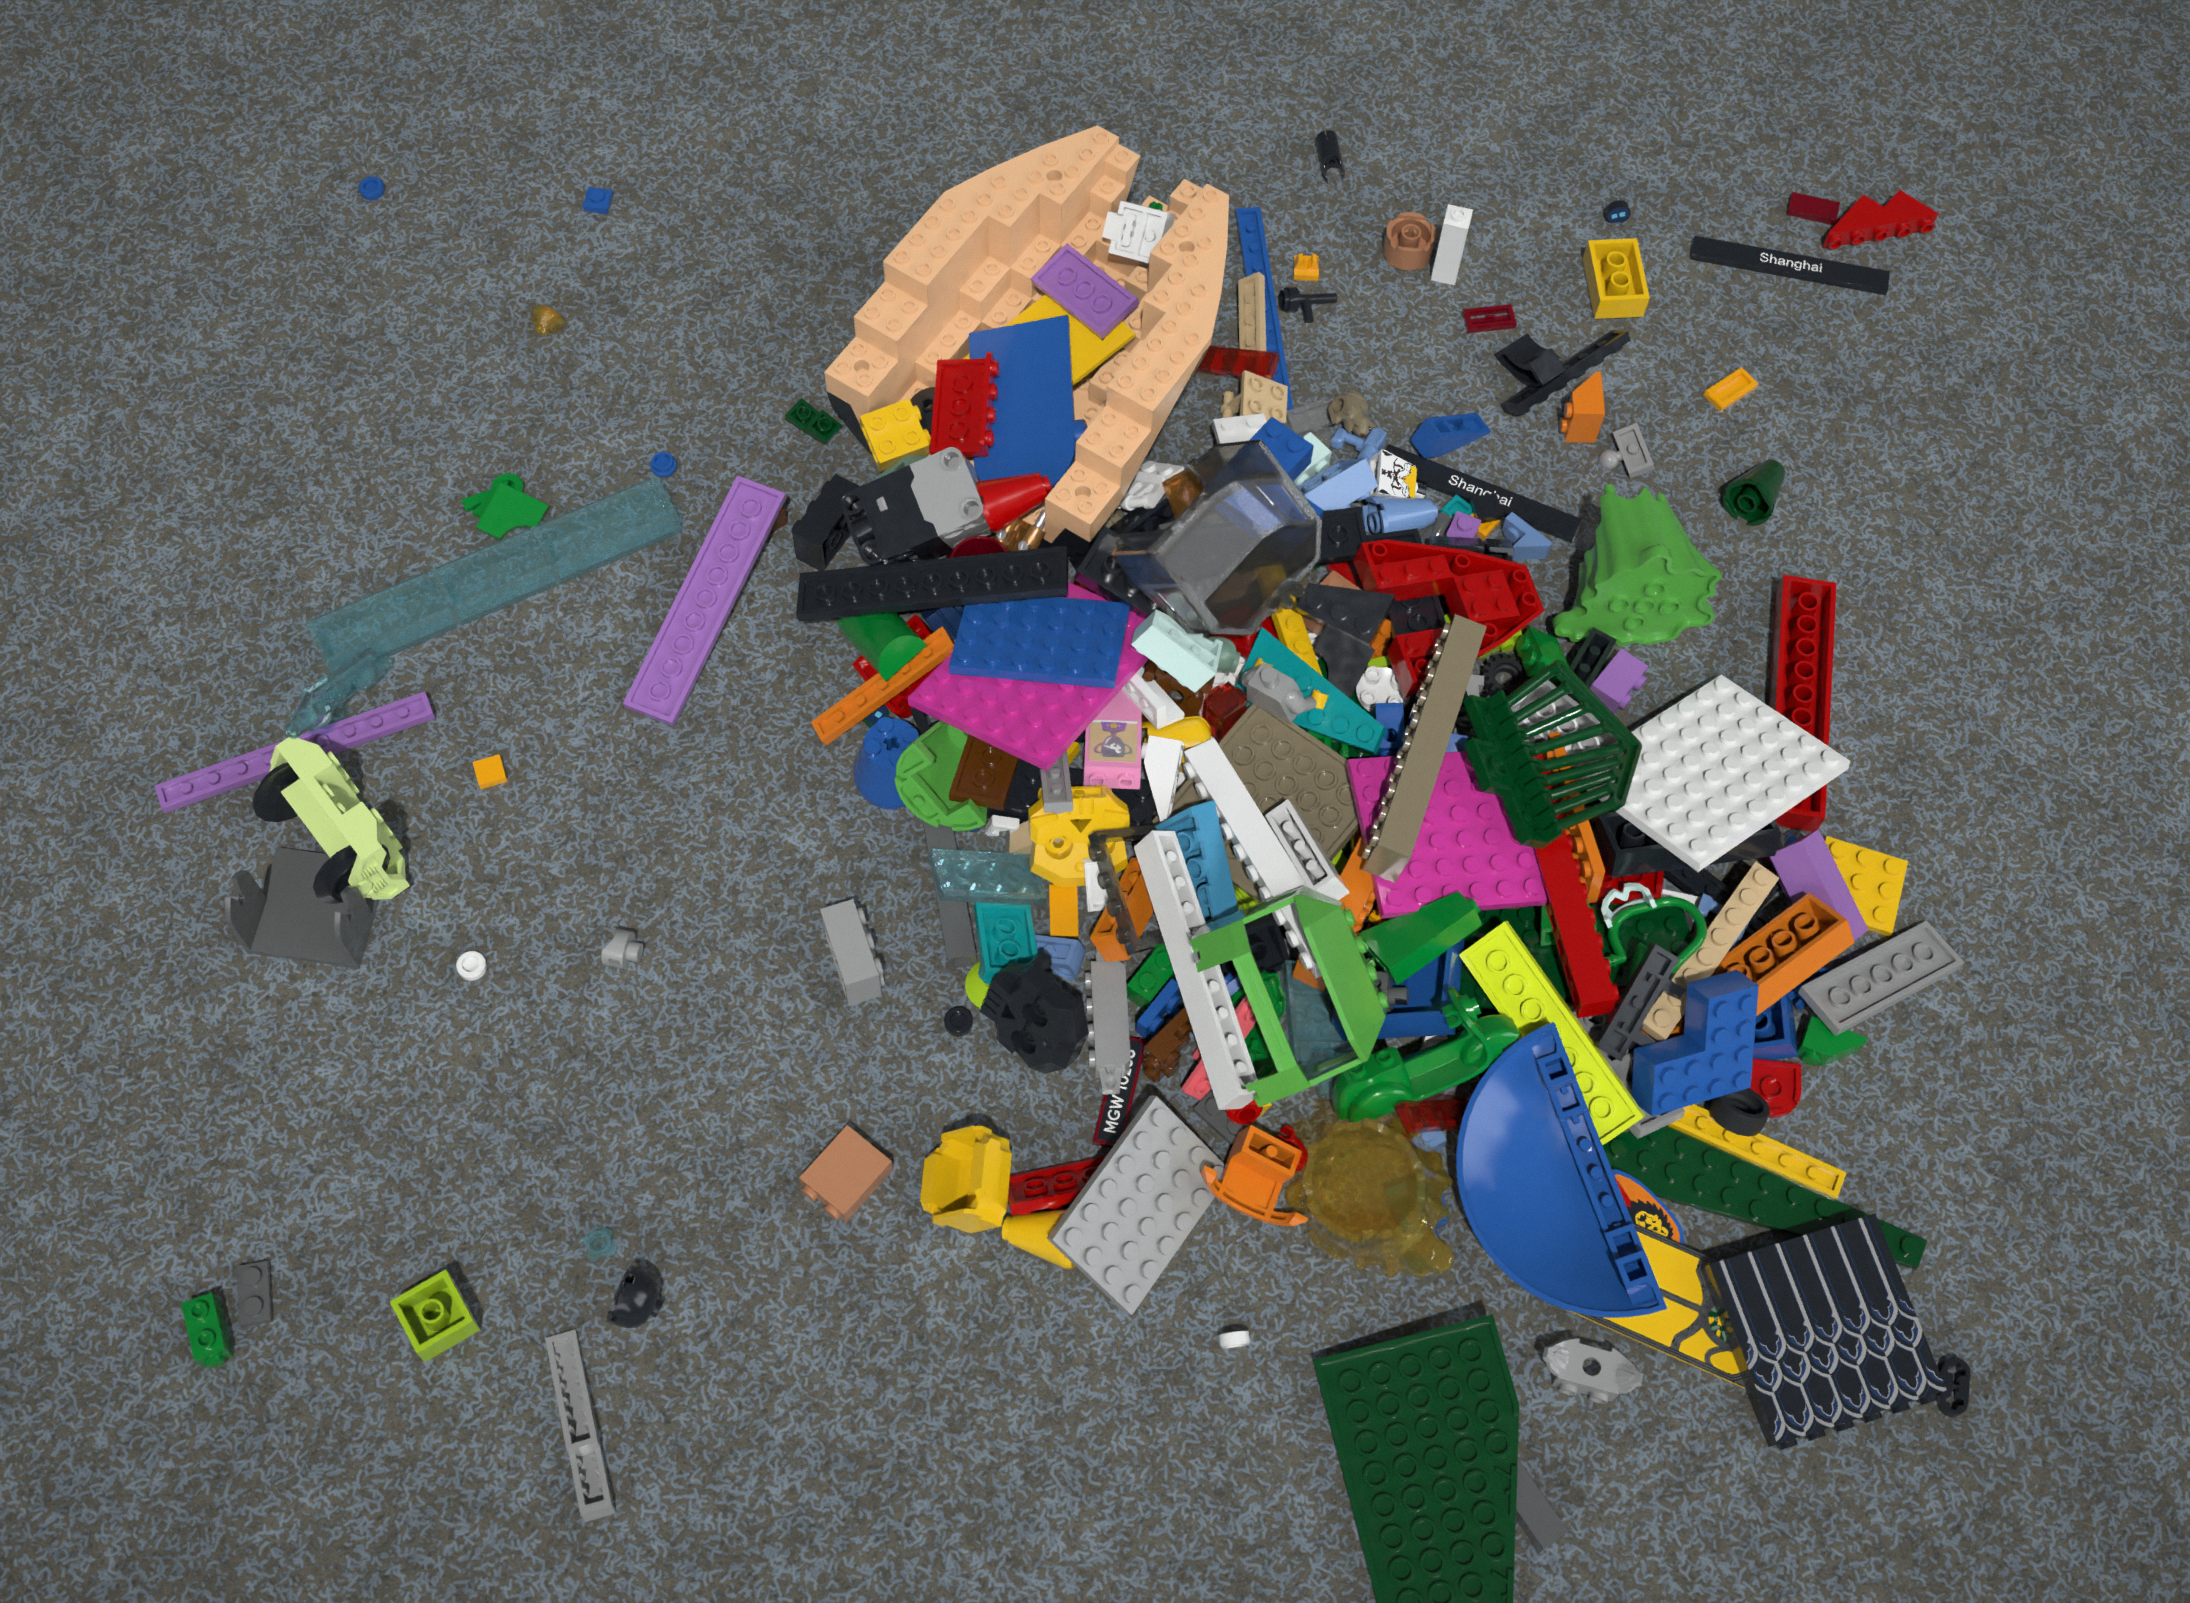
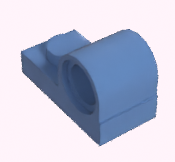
M1035 935L1038 954L1045 953L1052 961L1050 969L1058 976L1070 980L1076 979L1086 954L1082 944L1075 939Z

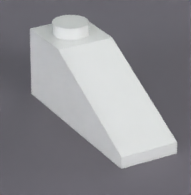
M1149 735L1148 743L1144 742L1142 745L1141 759H1144L1158 816L1162 823L1171 818L1185 745L1180 740Z

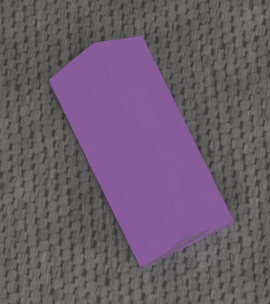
M1819 829L1776 850L1775 856L1769 857L1780 878L1778 882L1790 905H1793L1810 892L1848 920L1854 941L1868 931L1867 925Z

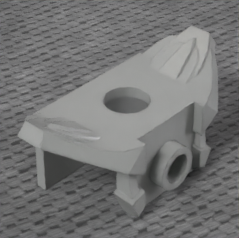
M1567 1338L1544 1347L1542 1358L1550 1372L1556 1376L1552 1381V1385L1559 1387V1391L1563 1394L1576 1396L1577 1393L1589 1395V1400L1595 1403L1607 1404L1608 1401L1612 1402L1619 1394L1631 1392L1635 1387L1642 1385L1643 1373L1615 1348L1606 1351L1595 1344L1579 1343V1338ZM1586 1359L1598 1362L1600 1365L1599 1374L1595 1376L1586 1374L1583 1370V1362Z

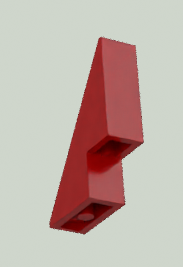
M1899 190L1885 206L1880 205L1863 194L1830 230L1822 248L1837 249L1842 245H1860L1865 241H1882L1894 236L1905 237L1916 232L1928 233L1934 229V223L1939 213L1902 190Z

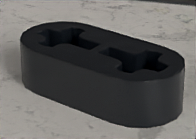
M1950 1358L1939 1369L1947 1390L1937 1393L1939 1399L1937 1400V1407L1945 1416L1957 1417L1967 1410L1969 1404L1971 1372L1964 1360ZM1953 1366H1956L1957 1372L1962 1374L1956 1378L1955 1384H1953V1374L1948 1372ZM1952 1391H1954V1401L1959 1403L1954 1409H1951V1404L1946 1402V1399L1951 1397Z

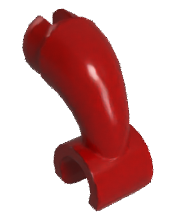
M1285 1125L1281 1128L1280 1132L1285 1134L1288 1139L1282 1135H1277L1276 1138L1302 1151L1296 1171H1302L1308 1163V1151L1302 1141L1295 1136L1294 1129L1291 1126Z

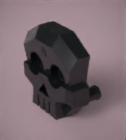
M1039 953L1027 964L1010 963L992 979L980 1012L994 1021L997 1029L996 1039L1009 1052L1013 1054L1016 1051L1029 1068L1046 1074L1066 1069L1079 1057L1089 1030L1083 1002L1053 983V978L1045 972L1051 968L1052 961L1045 953Z

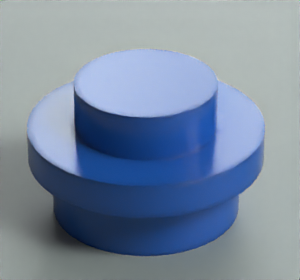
M667 452L656 453L650 462L651 471L659 477L670 476L677 467L675 458Z

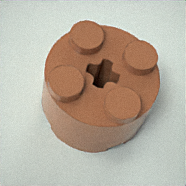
M1414 212L1401 213L1398 215V218L1393 221L1391 220L1387 225L1383 245V254L1387 263L1391 267L1402 270L1423 269L1432 256L1436 238L1435 226L1427 222L1425 216Z

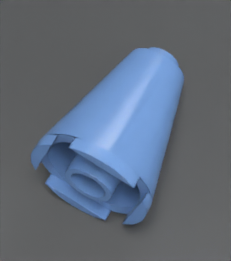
M1371 496L1365 499V501H1368V504L1362 507L1365 531L1370 530L1372 535L1416 528L1420 531L1433 525L1438 517L1437 506L1430 499Z

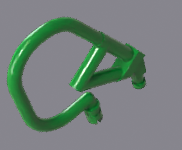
M1679 897L1654 899L1657 905L1655 908H1652L1646 902L1629 906L1618 912L1612 919L1613 927L1608 929V937L1615 955L1611 953L1604 958H1608L1610 967L1613 968L1617 967L1618 964L1626 962L1627 956L1620 942L1618 932L1620 925L1627 918L1662 907H1678L1688 912L1696 924V935L1692 942L1677 955L1680 959L1672 971V974H1675L1704 943L1707 926L1702 913L1693 903ZM1642 942L1635 947L1628 982L1648 949V946Z

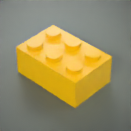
M1637 238L1588 240L1582 260L1594 319L1643 317L1650 297Z

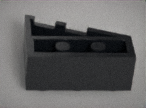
M1308 583L1296 609L1298 613L1371 647L1395 602V595Z

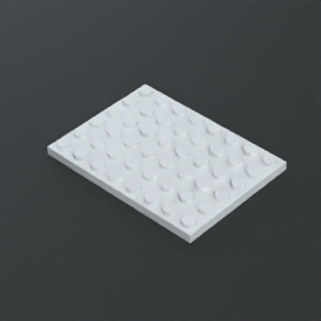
M1721 674L1632 731L1633 735L1642 743V750L1625 806L1615 812L1699 872L1848 770L1850 760ZM1613 756L1606 757V758H1602V759H1598V760H1593V761H1589V762H1585V763L1580 764L1579 766L1586 765V764L1593 763V762H1597V761L1604 760V759H1607V758H1611V757H1613ZM1606 770V771H1603V772H1599V773H1595V774H1592V775H1588V776H1585V777L1577 778V779H1575V780H1576V781H1579V780H1582V779H1585V778H1588V777H1592V776H1595V775H1598V774L1607 772V771H1609V770ZM1597 786V787L1588 789L1587 791L1593 790V789L1598 788V787H1600V786ZM1610 795L1603 797L1599 800L1603 802L1610 797Z

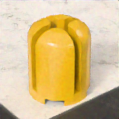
M1200 716L1184 717L1158 730L1150 721L1142 722V728H1147L1146 738H1144L1146 743H1148L1149 735L1180 740L1185 745L1184 751L1211 739V728L1207 721ZM1183 753V758H1182V763H1181L1180 772H1184L1183 764L1186 763V762H1185V755H1184V753Z

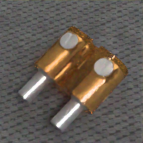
M1041 510L1034 525L1029 524L1020 517L1001 531L996 532L993 539L999 541L1011 551L1038 549L1046 534L1042 530L1045 525V510Z

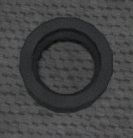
M1750 1088L1714 1098L1709 1107L1712 1118L1720 1126L1732 1133L1747 1137L1756 1136L1760 1133L1770 1115V1108L1767 1102Z

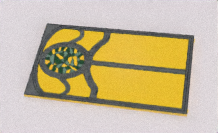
M1633 1223L1664 1298L1667 1310L1628 1318H1604L1575 1312L1571 1313L1746 1389L1701 1269L1720 1260Z

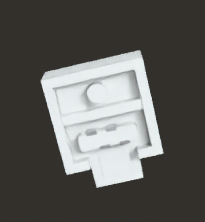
M1120 201L1118 213L1108 211L1102 237L1111 239L1108 253L1149 263L1150 252L1173 225L1175 214Z

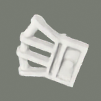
M1154 461L1143 463L1128 494L1117 509L1123 508L1124 510L1132 511L1138 507L1154 508L1164 493L1187 476L1184 467Z

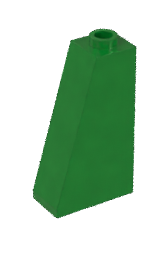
M1458 891L1419 907V910L1416 912L1395 917L1364 930L1358 935H1361L1363 940L1367 941L1369 946L1367 952L1398 986L1482 926L1478 916L1481 910L1471 897L1466 899Z

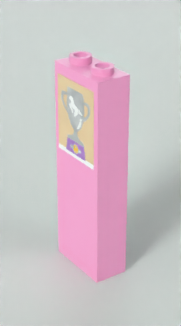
M1122 689L1086 728L1083 786L1106 785L1108 788L1140 789L1142 712Z

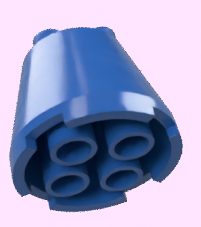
M889 717L880 718L867 731L854 760V781L860 794L869 803L883 809L898 810V808L906 807L895 785L896 764L904 749L920 736L918 731L908 722Z

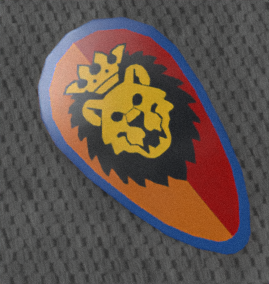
M1613 1169V1174L1632 1222L1684 1245L1683 1230L1668 1207L1642 1182L1628 1173Z

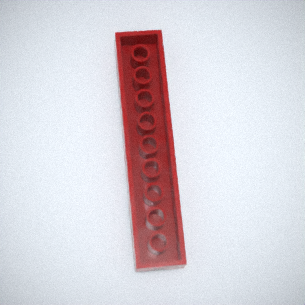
M1783 574L1775 590L1768 706L1829 746L1837 583ZM1827 784L1776 818L1777 825L1779 827L1809 832L1819 829L1826 815Z

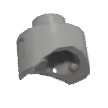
M613 928L614 938L602 949L601 961L603 965L625 970L628 968L630 961L637 963L640 961L643 953V944L635 942L634 932Z

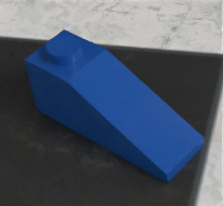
M1478 413L1431 417L1424 420L1410 440L1423 458L1440 457L1489 434L1491 430Z

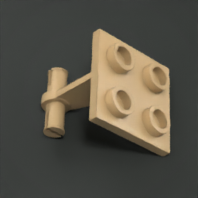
M1245 370L1242 372L1241 393L1235 398L1233 392L1227 391L1223 393V405L1220 406V413L1223 414L1222 418L1233 417L1238 412H1240V416L1264 413L1266 421L1273 417L1281 423L1286 422L1288 386Z

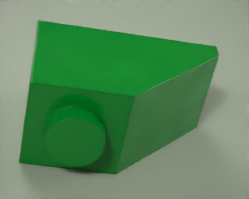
M1811 1016L1804 1026L1798 1044V1056L1809 1065L1824 1066L1858 1053L1865 1045L1867 1037L1849 1030L1835 1036L1821 1019Z

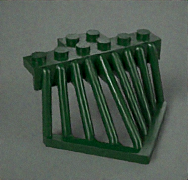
M1555 660L1507 697L1503 690H1499L1488 699L1470 694L1463 700L1467 710V718L1472 723L1476 733V738H1471L1464 743L1468 753L1467 758L1475 770L1477 783L1483 792L1502 797L1505 812L1511 819L1515 829V837L1521 845L1543 849L1561 837L1563 830L1611 810L1617 811L1625 806L1642 750V743L1563 661ZM1554 675L1563 683L1518 711L1512 712L1511 707ZM1568 693L1573 694L1581 702V704L1529 727H1518V723ZM1586 713H1592L1600 722L1599 724L1537 744L1525 742L1527 739L1583 716ZM1604 733L1612 734L1619 741L1616 744L1549 760L1533 757ZM1613 756L1611 758L1578 766L1549 775L1542 774L1543 772ZM1609 770L1607 772L1592 777H1588L1552 790L1545 788L1548 786L1556 785L1566 781L1574 780L1577 778ZM1600 786L1598 788H1595L1573 798L1567 799L1555 805L1550 803L1552 801ZM1610 795L1607 800L1560 820L1556 818L1560 814Z

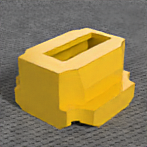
M969 1126L942 1133L940 1147L936 1148L924 1159L920 1196L923 1211L933 1215L932 1223L939 1226L948 1225L967 1233L1001 1227L1003 1217L1007 1211L1012 1160L1009 1140L993 1134L991 1129L984 1126Z

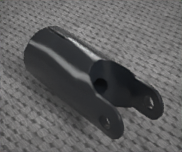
M1326 130L1327 139L1325 131L1320 132L1316 136L1322 172L1327 183L1326 172L1329 168H1339L1343 179L1345 177L1337 134L1332 130Z

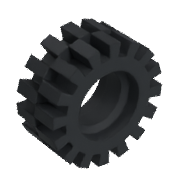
M1502 653L1501 658L1496 654L1492 660L1490 658L1487 660L1481 676H1484L1482 690L1485 689L1484 695L1486 697L1489 695L1493 696L1499 690H1503L1507 697L1530 680L1531 677L1527 676L1520 658L1516 661V655L1511 654V657L1507 658V653ZM1500 672L1510 673L1515 678V684L1511 686L1502 685L1497 682L1495 676Z

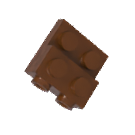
M1185 1007L1144 1047L1143 1072L1152 1082H1160L1165 1076L1170 1078L1180 1066L1178 1064L1181 1057L1180 1051L1189 1043L1191 1039L1189 1036L1192 1030Z

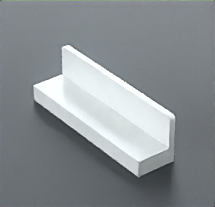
M1143 667L1122 688L1124 693L1157 730L1185 717L1184 712L1154 679L1148 682L1143 678L1145 672Z

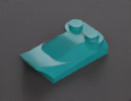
M975 902L974 913L981 963L978 974L984 983L990 985L992 979L1010 963L1027 964L1038 954L1031 907L1025 904Z

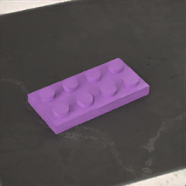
M1068 243L1030 278L1033 285L1102 340L1140 304L1136 296Z

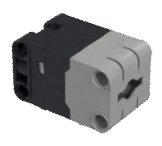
M954 447L946 448L843 494L840 501L841 509L850 535L864 562L873 566L932 560L951 552L958 543L966 538L988 536L994 533L983 514V496H979L975 483L980 481L975 471V467L960 450ZM854 500H859L852 505V511H850L851 503Z

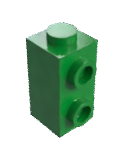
M211 1292L181 1303L194 1361L202 1368L206 1367L207 1369L222 1366L225 1363V1359L233 1357L220 1300Z

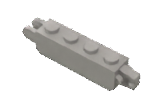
M1096 948L1095 961L1090 963V972H1085V989H1091V998H1086V1015H1092V1024H1087L1089 1030L1088 1041H1093L1094 1050L1088 1051L1089 1068L1095 1067V1078H1099L1102 1094H1120L1121 1077H1125L1130 1071L1131 1061L1126 968L1121 961L1105 962Z

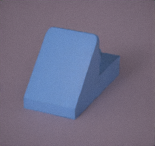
M1513 512L1505 518L1502 532L1508 540L1516 542L1513 546V560L1546 559L1553 544L1550 540Z

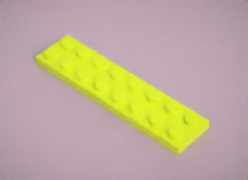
M1504 921L1459 954L1500 1015L1513 1019L1520 1032L1518 1040L1536 1029L1552 1022L1555 1023L1602 1146L1646 1116L1602 1053L1594 1046L1590 1036L1508 921Z

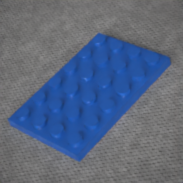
M1042 597L965 605L949 663V674L1115 689L1131 613L1130 606L1121 602L1064 597Z

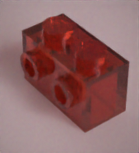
M1229 681L1222 687L1216 686L1212 689L1203 703L1202 718L1209 724L1211 736L1218 743L1246 712L1247 697L1239 687L1235 688Z

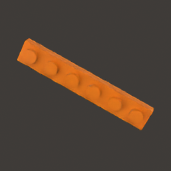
M942 626L925 638L923 641L927 646L888 681H885L877 673L811 721L820 740L827 746L943 662L953 652L955 644L948 631Z

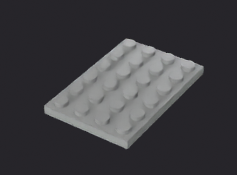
M1150 1095L1047 1239L1123 1312L1133 1315L1215 1198L1201 1177V1169L1206 1165L1217 1171L1216 1177L1220 1181L1225 1164L1157 1096Z

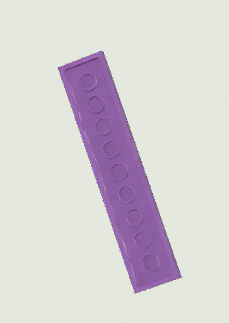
M738 475L736 476L623 702L624 708L670 726H675L787 498L784 492Z

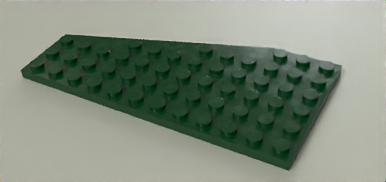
M1493 1314L1313 1360L1377 1603H1513L1520 1405Z

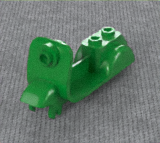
M1454 987L1448 989V993L1454 1004L1444 1006L1442 1011L1447 1018L1445 1020L1449 1028L1458 1027L1462 1023L1463 1029L1435 1045L1404 1058H1401L1395 1047L1386 1048L1370 1055L1368 1061L1340 1073L1332 1093L1333 1108L1337 1117L1340 1120L1348 1119L1351 1126H1360L1473 1078L1483 1072L1489 1065L1491 1066L1504 1053L1503 1048L1519 1037L1520 1032L1511 1017L1505 1015H1487L1477 1018V1015L1481 1014V1010L1475 997L1469 999L1467 994L1461 995Z

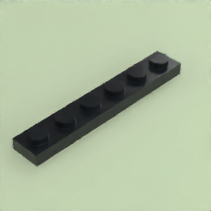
M1611 330L1564 361L1562 365L1565 371L1544 385L1538 387L1528 385L1501 403L1503 411L1508 414H1515L1516 416L1528 413L1530 407L1536 403L1546 401L1549 398L1548 395L1565 388L1569 381L1583 376L1587 369L1601 364L1608 355L1622 350V346L1631 341L1628 331Z

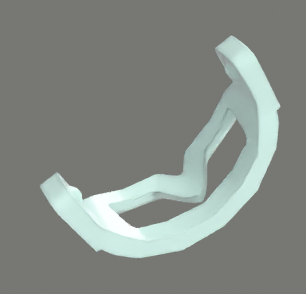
M1625 883L1622 892L1612 889L1603 899L1601 908L1607 927H1613L1612 919L1614 916L1629 906L1646 902L1652 908L1657 907L1649 889L1640 883ZM1630 891H1641L1643 893V898L1627 902L1613 912L1608 908L1614 898L1627 901Z

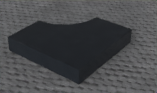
M1326 625L1314 651L1322 656L1327 665L1328 681L1347 697L1351 698L1375 649Z

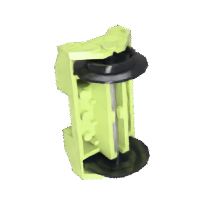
M295 733L276 745L270 761L269 773L255 791L252 806L256 816L268 822H281L299 816L330 858L322 865L315 876L313 889L316 897L325 903H342L341 892L350 885L356 886L363 898H372L373 900L392 899L410 885L406 881L405 859L399 852L403 848L377 810L374 807L368 810L365 804L359 801L356 795L360 791L333 753L329 751L325 754L318 744L299 739Z

